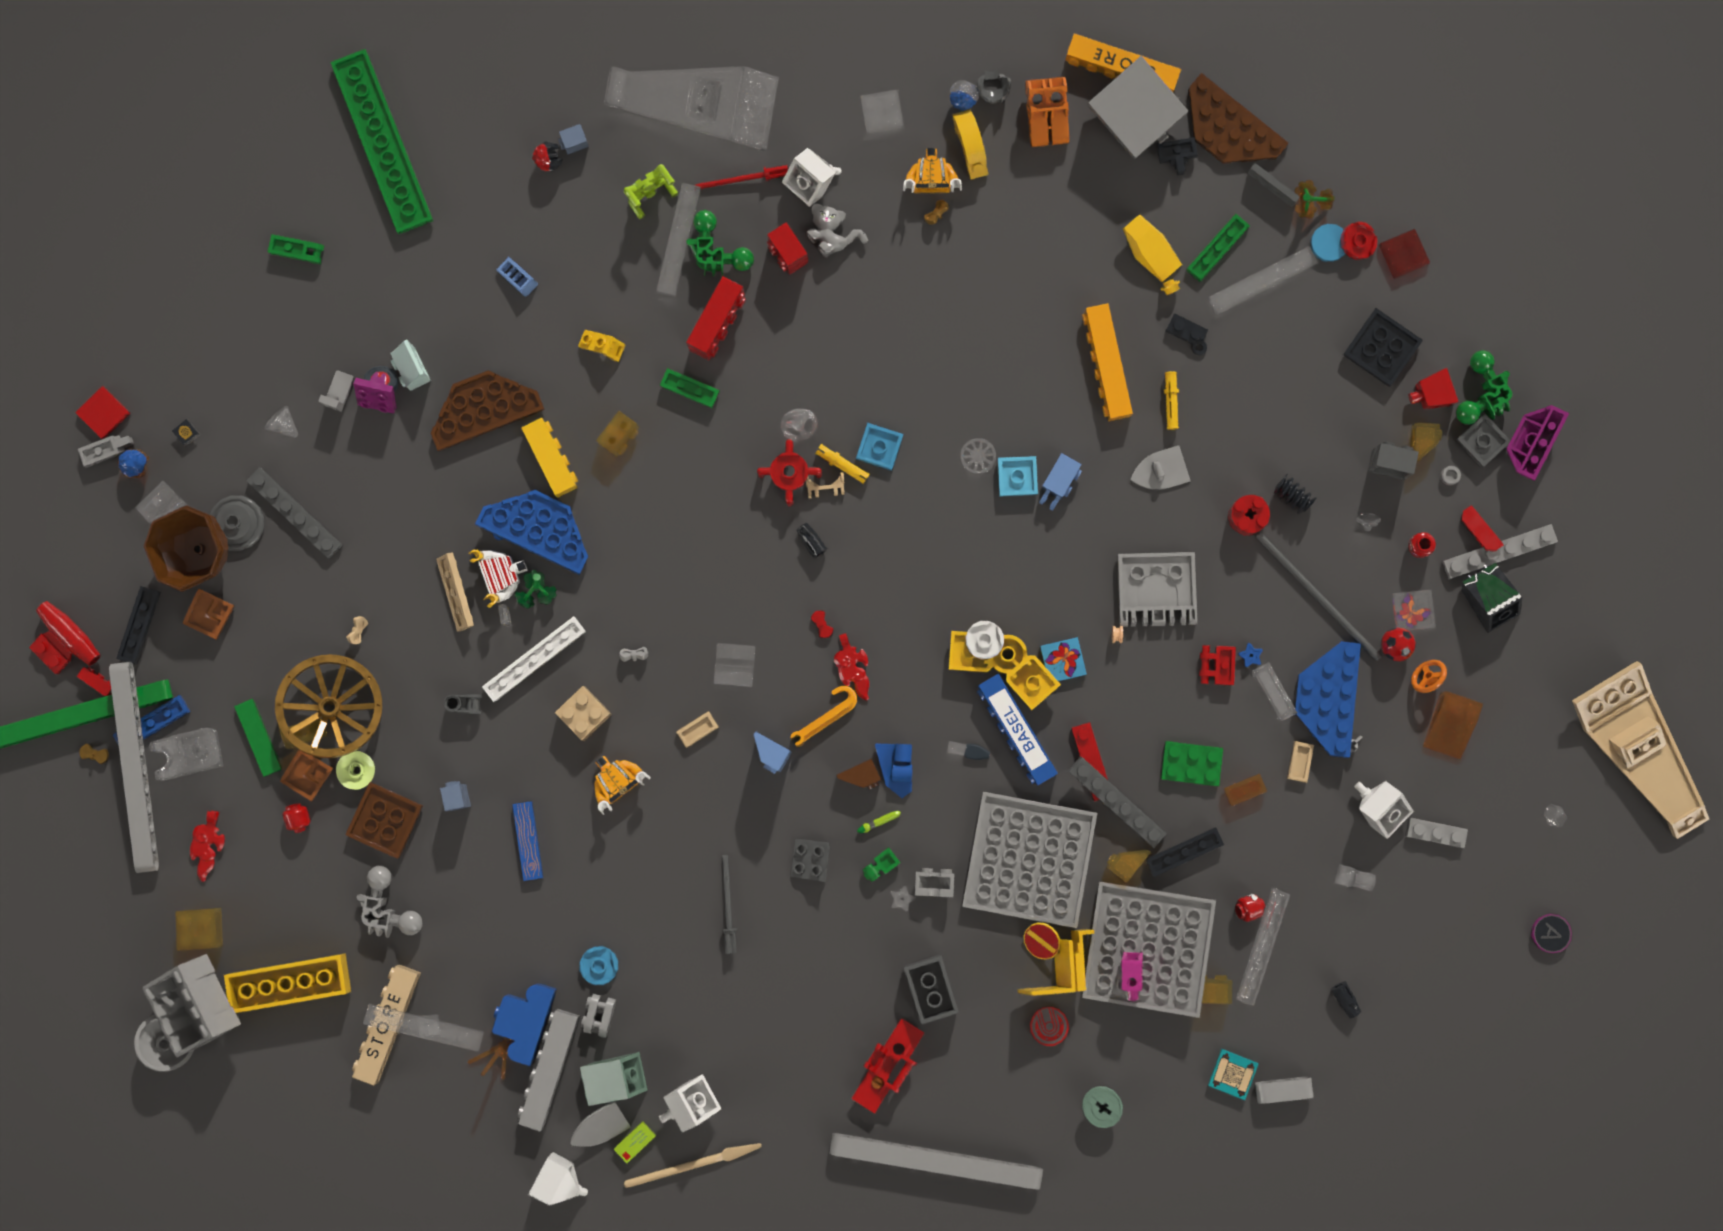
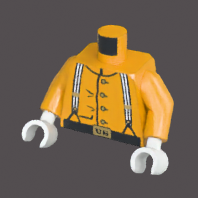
M928 148L926 149V158H919L918 163L913 164L906 175L903 191L905 192L906 188H910L912 193H950V188L951 192H954L956 187L960 188L961 191L962 183L952 166L946 163L945 158H937V149Z
M605 756L601 757L595 762L601 772L595 776L596 781L594 782L595 797L598 802L599 811L602 815H604L603 810L607 807L612 811V807L609 804H613L640 783L644 786L643 779L647 777L650 780L651 777L643 772L637 764L626 760H616L610 764Z

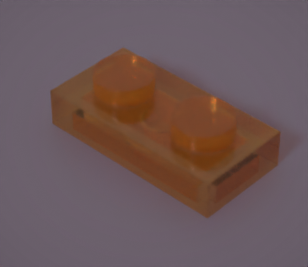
M1260 774L1223 788L1230 806L1267 792Z

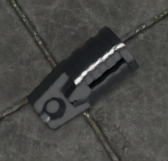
M808 523L801 525L797 529L803 544L809 550L813 559L819 557L827 550L821 538Z
M1346 981L1338 983L1331 988L1340 1007L1343 1008L1350 1019L1357 1017L1361 1013L1356 997Z

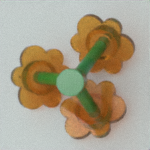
M1300 181L1298 187L1294 189V193L1302 201L1295 207V211L1299 213L1301 218H1313L1317 212V207L1314 206L1313 201H1317L1321 210H1330L1335 200L1332 190H1321L1320 196L1314 197L1317 188L1314 186L1313 181Z

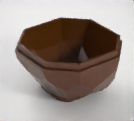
M188 505L154 520L151 523L143 546L157 581L181 592L217 576L228 557L227 537L216 518Z

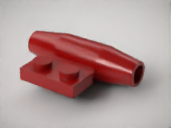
M48 601L43 602L36 609L37 614L49 631L41 634L29 648L54 674H59L71 661L72 654L89 666L100 659L101 654L89 637L64 612Z

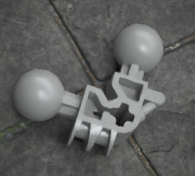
M373 867L367 875V882L372 888L370 896L359 894L356 897L363 908L361 919L368 926V934L371 935L375 931L376 935L380 937L385 932L386 938H389L393 926L398 927L403 934H417L423 925L422 918L417 912L406 911L402 915H395L396 910H381L387 902V898L382 897L383 890L390 885L392 877L386 867ZM372 913L373 916H375L377 919L373 920V917H370V914Z

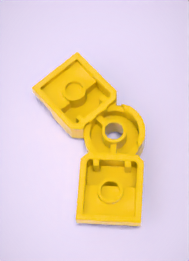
M951 631L949 670L988 673L994 668L998 672L1006 674V683L1031 710L1061 685L1036 656L1027 655L1024 642L1014 635H1004V645L997 656L991 659H980L973 656L966 646L967 632ZM1006 649L1011 650L1014 655L1009 660L1002 656L1003 651Z

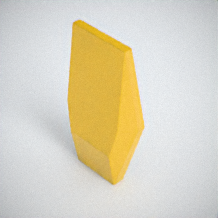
M1140 214L1123 228L1135 259L1161 282L1182 265L1165 236Z

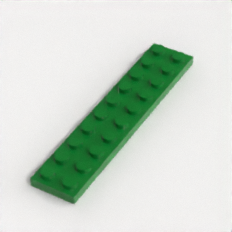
M363 49L330 62L397 233L402 234L434 221L367 50Z

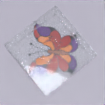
M1431 590L1392 594L1396 627L1409 631L1436 628Z

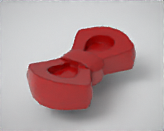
M821 610L815 611L811 616V621L816 623L819 629V637H830L833 634L834 628L827 625L825 612Z

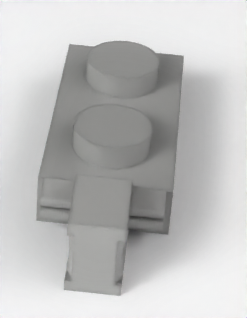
M119 435L110 436L78 448L83 467L87 468L121 455V453L125 452L124 448L134 445L132 437L129 436L123 438Z

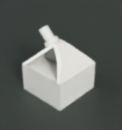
M807 148L794 158L782 183L810 207L823 197L834 175L841 174V168L832 167V165Z
M1386 781L1373 789L1366 788L1361 782L1354 786L1361 793L1360 796L1362 797L1359 810L1369 825L1386 839L1414 812L1403 793Z
M702 1074L663 1097L669 1109H667L668 1112L662 1114L659 1118L662 1124L670 1119H675L681 1131L684 1132L702 1123L721 1110V1107Z
M552 1152L546 1159L529 1195L548 1205H552L575 1196H586L588 1190L578 1184L574 1163Z

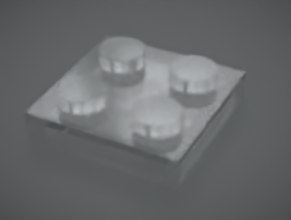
M898 90L860 96L867 134L904 128Z

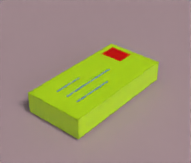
M642 1121L614 1150L628 1163L656 1135Z

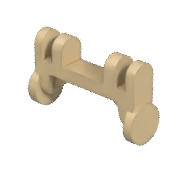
M841 472L839 479L832 485L819 486L808 477L806 480L808 497L812 498V490H815V498H819L818 490L833 488L834 496H838L837 488H841V494L845 495L844 473Z

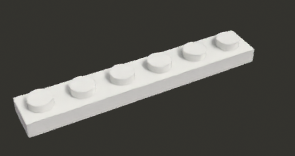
M573 616L483 685L482 688L492 701L496 702L586 633L585 629Z

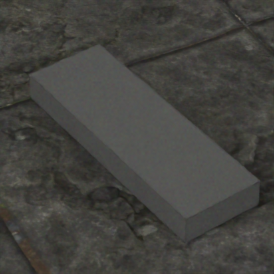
M1255 163L1247 173L1291 207L1300 198Z

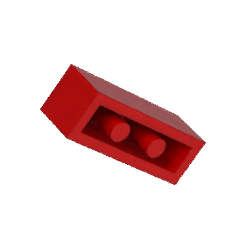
M91 667L82 668L77 675L79 679L104 696L112 695L110 680H105L102 674L95 673V670Z

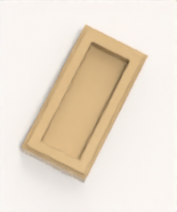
M708 711L676 731L685 747L688 748L718 729L719 726Z
M1294 741L1287 779L1307 783L1314 749L1313 744Z

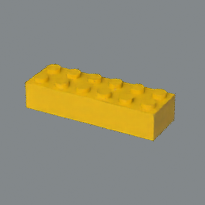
M346 953L224 975L227 999L235 1013L351 992Z

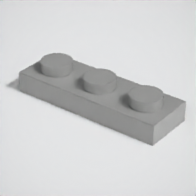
M1409 818L1406 837L1465 848L1468 829Z

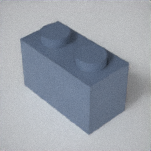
M460 781L445 783V787L440 788L445 811H455L471 807L466 784H460Z

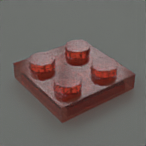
M1415 229L1379 244L1394 279L1430 264Z

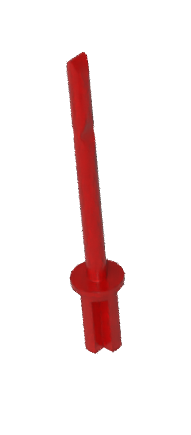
M788 165L766 168L765 166L764 172L695 184V189H704L764 177L766 182H768L769 179L785 176L788 171Z

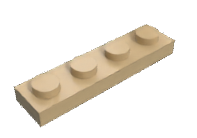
M446 553L436 560L458 632L474 626L462 586V580L457 569V562L453 553Z

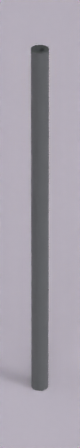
M1262 532L1256 536L1261 544L1376 661L1382 657Z

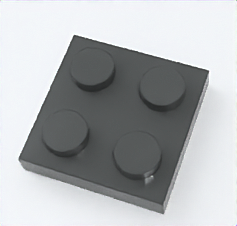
M1484 414L1459 436L1456 441L1483 468L1509 444L1510 439Z

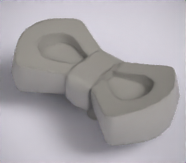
M645 647L637 650L624 648L620 651L619 656L623 662L630 659L637 661V658L645 660L649 652Z

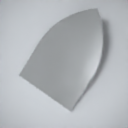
M1179 445L1158 451L1146 457L1136 467L1130 479L1139 486L1155 490L1167 489L1191 481Z
M615 1101L585 1118L575 1130L570 1144L579 1147L598 1145L614 1138L631 1127Z

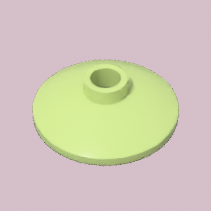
M355 751L342 756L336 766V775L339 782L349 789L357 790L366 787L372 781L375 774L373 760L369 755L361 751ZM356 767L360 768L359 774H356L354 772V769Z

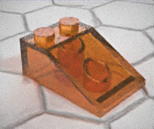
M1448 691L1440 692L1423 747L1461 759L1478 722L1483 703Z

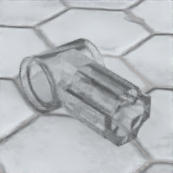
M1338 864L1335 884L1347 887L1353 886L1368 891L1373 890L1376 875Z

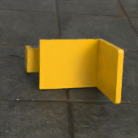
M1071 930V940L1060 939L1061 947L1054 956L1056 986L1017 989V993L1034 996L1085 991L1083 935L1094 934V930Z

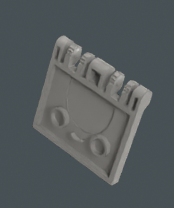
M1195 552L1117 555L1120 626L1128 627V612H1130L1131 627H1135L1137 622L1136 611H1142L1143 626L1148 625V611H1151V626H1165V611H1168L1169 626H1174V610H1181V625H1186V610H1188V624L1197 625Z

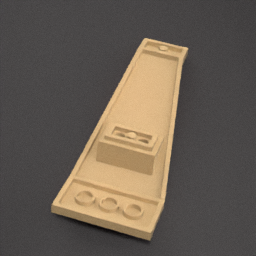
M1634 662L1572 700L1583 730L1667 821L1673 837L1678 839L1709 820L1704 803L1652 694L1640 662Z

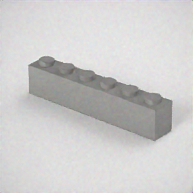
M561 1009L555 1010V1013L551 1012L548 1024L551 1025L549 1031H545L542 1042L545 1044L543 1050H539L537 1054V1068L533 1069L529 1080L532 1081V1084L525 1091L523 1099L526 1102L524 1107H520L517 1118L520 1119L519 1125L538 1131L544 1129L580 1018L579 1015Z

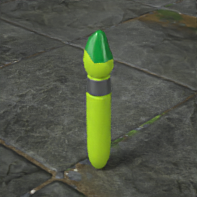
M894 811L874 821L865 823L857 829V832L867 833L873 828L896 819L900 816L901 812Z

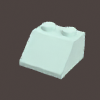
M408 340L403 341L390 353L393 358L390 360L395 371L399 370L401 376L398 378L403 387H407L411 391L431 381L415 347Z

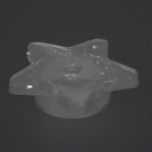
M906 886L899 892L891 891V895L894 898L892 908L901 907L903 910L908 911L909 903L915 900V897L908 894Z

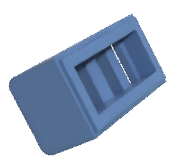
M510 257L496 270L524 297H527L538 285ZM513 265V268L507 274H505L509 267ZM518 270L517 274L511 279L514 273ZM524 275L522 280L518 284H516L519 281V279Z

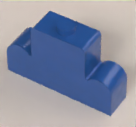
M537 983L527 989V1000L507 994L503 997L500 1007H496L493 1016L496 1020L492 1032L515 1041L508 1047L507 1051L511 1060L528 1066L533 1064L557 991L556 988Z

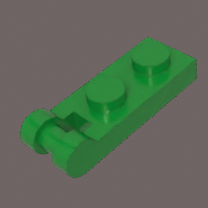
M271 234L268 253L320 265L322 260L320 258L321 252L324 251L325 246L319 243ZM309 249H313V250H314V251H313V256H312V255H308Z

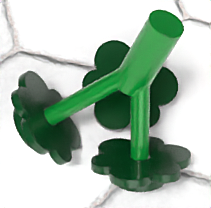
M532 570L523 577L526 582L525 587L529 591L527 594L524 591L516 592L514 597L520 606L529 609L535 605L533 602L534 598L531 596L532 592L540 590L537 594L538 602L548 605L556 598L557 589L555 586L543 588L545 585L543 581L545 575L542 572L537 573L536 570Z

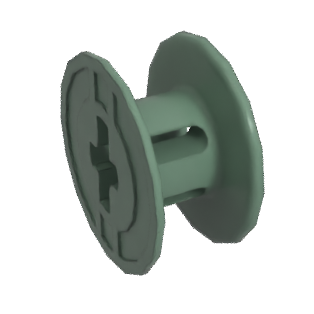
M1097 1086L1085 1094L1082 1101V1109L1085 1117L1092 1125L1098 1128H1108L1114 1126L1120 1120L1123 1113V1104L1121 1098L1114 1090L1105 1086ZM1098 1101L1102 1105L1106 1103L1105 1106L1109 1111L1106 1112L1103 1109L1098 1111L1100 1108L1096 1105V1102Z

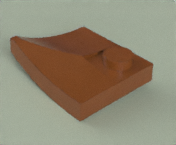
M198 589L183 624L217 640L235 606Z
M298 750L280 782L308 800L313 801L334 768L316 757Z

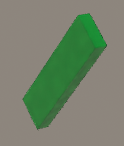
M1235 214L1189 265L1186 271L1197 281L1201 282L1250 225Z
M254 699L234 706L263 777L282 770L283 768Z

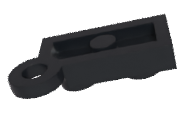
M1174 313L1165 332L1192 344V351L1195 355H1203L1207 351V344L1203 340L1208 329ZM1196 345H1202L1203 350L1198 351Z

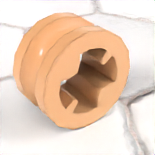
M1112 626V643L1119 641V643L1123 642V626L1119 628Z

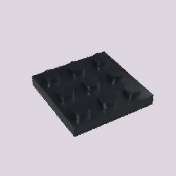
M1375 308L1345 350L1343 356L1390 387L1423 340Z

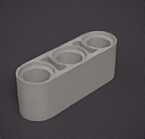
M1296 1077L1255 1083L1257 1103L1259 1104L1314 1097L1311 1077Z

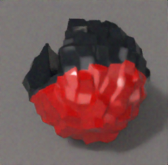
M545 141L536 147L532 160L541 170L551 172L558 169L563 158L557 159L558 154L555 149H560L558 144Z

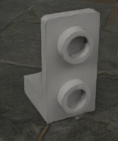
M337 370L327 396L321 395L318 402L323 406L342 412L353 384L354 376Z

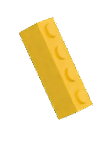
M540 418L522 427L554 495L559 498L577 489L576 482H578L574 471L570 473L567 467L570 463L566 455H561L559 449L562 447L557 438L553 439L550 433L553 429L549 421L545 422L543 418Z

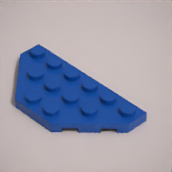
M537 490L484 506L475 522L476 526L580 575L588 559L570 506Z
M1341 641L1298 675L1294 714L1304 723L1308 731L1318 740L1329 756L1350 758L1361 648L1359 643Z

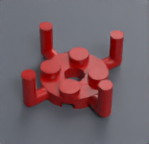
M791 439L786 440L785 452L773 460L770 468L757 469L759 478L771 475L773 483L778 488L785 490L787 506L793 505V490L802 487L808 475H815L816 478L822 476L820 468H808L806 461L800 455L793 452L794 444ZM786 467H793L795 473L792 476H786L784 474Z

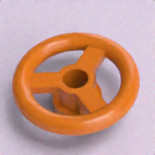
M1428 660L1420 664L1412 674L1411 684L1413 688L1420 693L1432 692L1439 688L1447 676L1445 664L1439 660ZM1429 666H1438L1441 672L1433 673V671H1430ZM1423 670V679L1417 684L1418 675Z

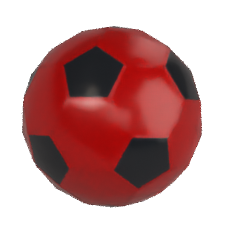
M1392 628L1381 639L1383 654L1393 661L1400 662L1410 658L1416 648L1413 634L1404 628Z

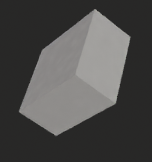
M1142 56L1088 103V107L1134 160L1156 140L1160 144L1169 137L1165 132L1188 113L1186 107Z

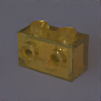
M618 411L596 442L617 457L618 454L622 455L628 447L626 445L630 439L633 440L637 436L639 426L621 411Z

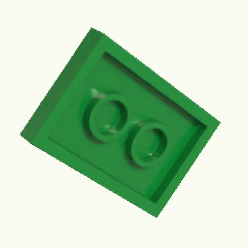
M1165 741L1161 780L1219 786L1223 748Z

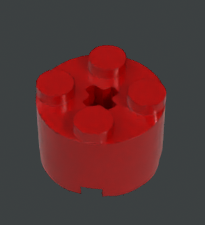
M1245 495L1233 503L1228 512V521L1231 528L1244 536L1258 533L1268 524L1270 519V510L1267 503L1262 497L1256 495ZM1249 512L1253 517H1246L1245 514Z

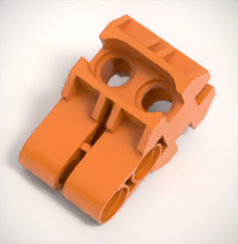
M1066 77L1025 81L1031 147L1049 145L1048 129H1050L1052 145L1069 143V107L1066 95ZM1054 92H1059L1061 95V99L1057 103H1054L1051 99ZM1035 94L1042 96V101L1038 105L1033 103V96Z

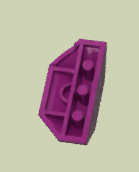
M1550 405L1523 415L1506 448L1516 473L1535 481L1569 415L1568 412Z

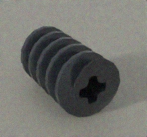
M1287 473L1276 485L1273 494L1281 492L1279 499L1287 497L1285 504L1293 502L1291 509L1299 507L1297 514L1306 512L1317 498L1310 499V492L1304 495L1305 488L1303 487L1298 490L1300 483L1297 482L1292 485L1294 478L1291 477L1286 480Z

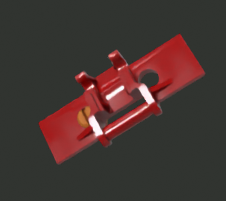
M901 1018L885 1045L877 1043L871 1057L865 1062L864 1067L869 1069L851 1099L875 1114L890 1089L899 1093L901 1084L911 1068L917 1064L910 1059V1056L923 1037L924 1032ZM901 1043L904 1046L902 1054L894 1053L893 1047L895 1044ZM902 1058L906 1063L893 1084L887 1081L897 1062Z

